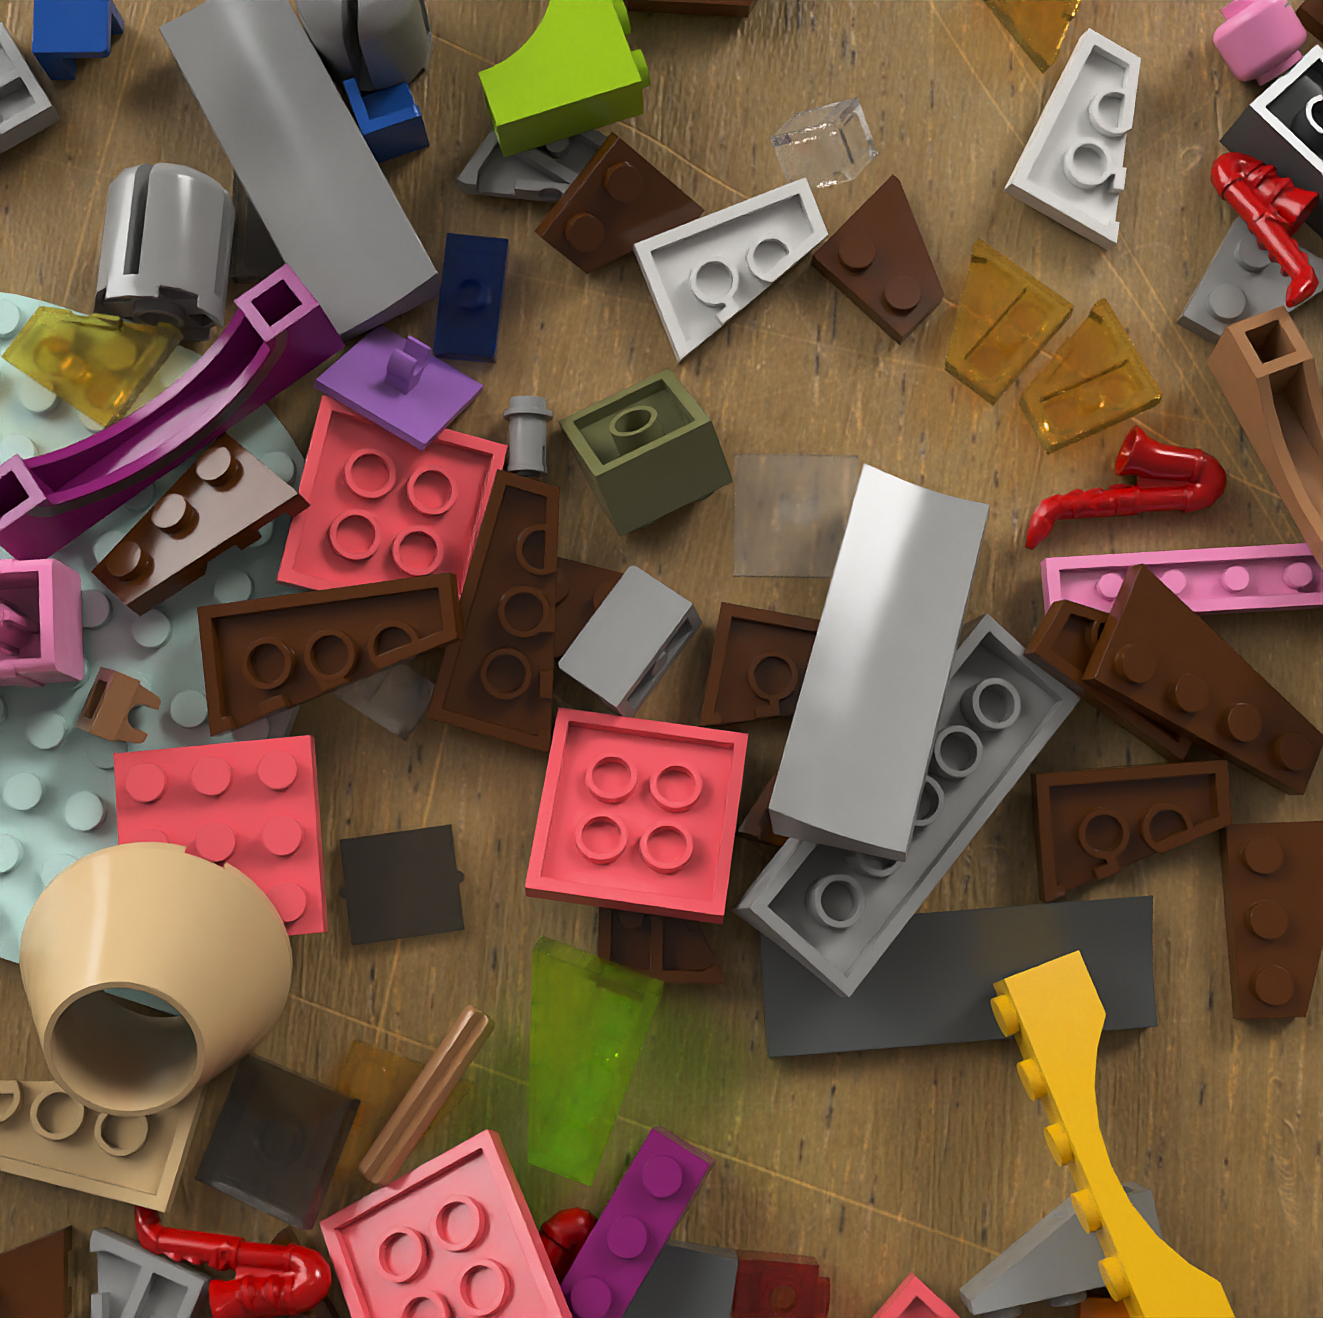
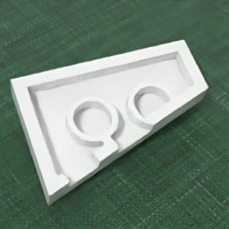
M1089 28L1079 38L1004 192L1100 247L1109 250L1117 244L1120 222H1116L1119 194L1124 190L1127 168L1123 167L1126 136L1132 129L1141 58Z
M806 177L634 244V254L678 364L827 238L829 234Z

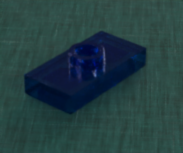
M447 233L433 353L436 358L496 364L510 249L509 239Z

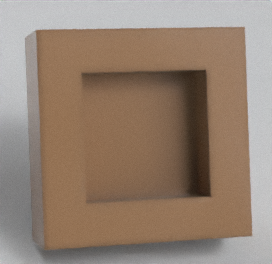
M100 667L75 727L112 742L119 740L137 744L143 743L148 734L131 727L128 722L129 711L139 704L158 710L161 700L157 695L140 685L141 681L120 672Z

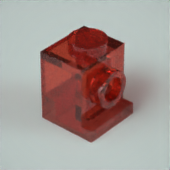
M736 1249L739 1262L731 1318L828 1317L830 1277L819 1276V1264L814 1256ZM779 1286H788L795 1291V1299L787 1308L775 1307L770 1302L772 1292Z

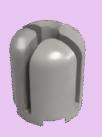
M295 0L306 34L332 81L341 86L343 93L346 95L343 81L355 78L361 97L404 82L409 83L422 68H424V72L428 69L434 45L425 0Z
M161 162L154 166L144 163L124 168L109 185L93 311L96 317L102 323L117 331H120L123 321L143 327L160 329L159 338L175 343L210 340L212 327L219 325L223 329L235 219V207L228 191L212 177L187 165Z

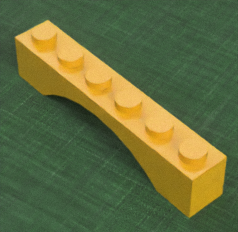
M1080 951L1072 952L993 983L997 993V997L991 999V1007L995 1019L1006 1037L1014 1035L1024 1059L1017 1063L1019 1077L1029 1098L1033 1102L1039 1099L1042 1102L1051 1124L1043 1129L1048 1148L1059 1167L1068 1165L1078 1190L1070 1195L1071 1202L1085 1232L1089 1234L1095 1231L1106 1258L1098 1261V1267L1111 1297L1116 1302L1123 1299L1130 1318H1235L1221 1283L1189 1264L1155 1234L1130 1202L1111 1166L1099 1128L1095 1095L1097 1047L1106 1013Z

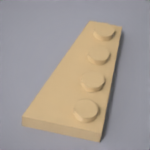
M0 1080V1171L161 1212H170L210 1081L166 1110L145 1116L123 1117L101 1113L84 1106L70 1097L55 1080Z

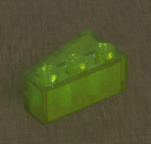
M545 936L540 937L532 950L528 1163L591 1187L658 1005L664 981Z

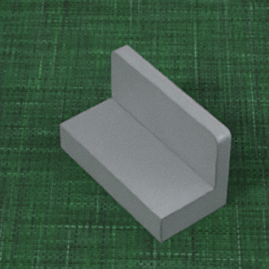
M630 566L568 648L558 665L565 674L596 694L613 713L618 716L633 718L703 622L693 603L637 566Z

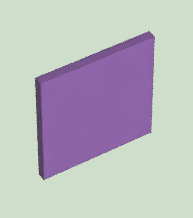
M379 325L316 378L313 387L423 451L482 392L484 385L431 355L432 349L409 335L406 340L384 326Z

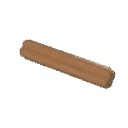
M471 1005L464 1008L360 1161L358 1171L367 1180L384 1188L395 1177L494 1030L495 1022L486 1013Z

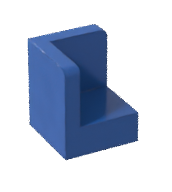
M34 0L32 53L50 80H75L76 58L108 57L111 48V35L123 34L124 20L112 0Z
M355 78L343 81L360 132L378 164L430 146L418 105L414 102L407 82L361 97Z

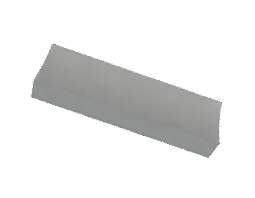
M207 0L180 17L159 26L169 51L282 261L291 267L317 300L343 342L441 295L438 272L288 0Z
M865 463L863 464L768 807L774 834L906 862L989 520L990 504L969 501L935 492L901 480Z
M988 613L963 624L906 862L789 837L731 909L732 912L805 966L840 997L851 996L1080 700L1069 688L1022 654L1026 648Z

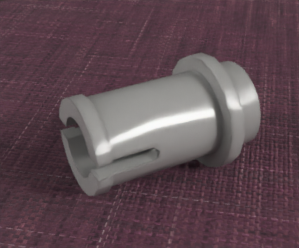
M528 395L511 397L510 408L503 411V418L509 421V463L507 472L523 477L547 475V422L552 421L553 412L547 409V399L543 397Z

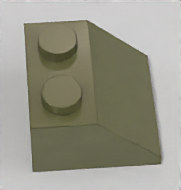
M669 368L558 421L602 510L620 537L633 530L647 528L653 525L660 517L689 503L702 501L711 496L715 490L734 482L711 419Z

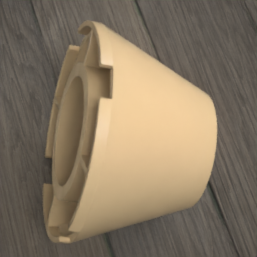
M134 842L98 850L70 864L49 882L37 898L26 919L21 935L19 948L21 978L47 1066L58 1085L77 1102L95 1111L114 1116L138 1117L161 1112L177 1104L248 1055L265 1040L275 1027L287 1002L292 981L293 960L288 933L279 913L266 894L249 877L225 862L222 868L210 861L185 853L186 846L172 843ZM127 988L150 993L169 1003L181 1015L162 1018L141 1015L119 1005L103 989Z

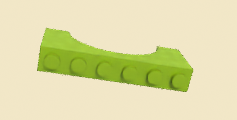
M550 0L541 23L529 40L506 60L478 72L485 106L504 158L644 114L642 89L651 86L650 75L641 49L631 51L625 36L631 34V26L623 0Z

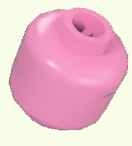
M1234 0L1220 10L1226 21L1216 29L1213 35V42L1238 81L1248 82L1255 79L1259 86L1264 85L1303 58L1298 49L1305 43L1307 33L1287 0Z

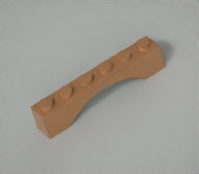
M1282 305L1228 325L1206 363L1323 572V399L1319 388L1314 357L1285 306Z

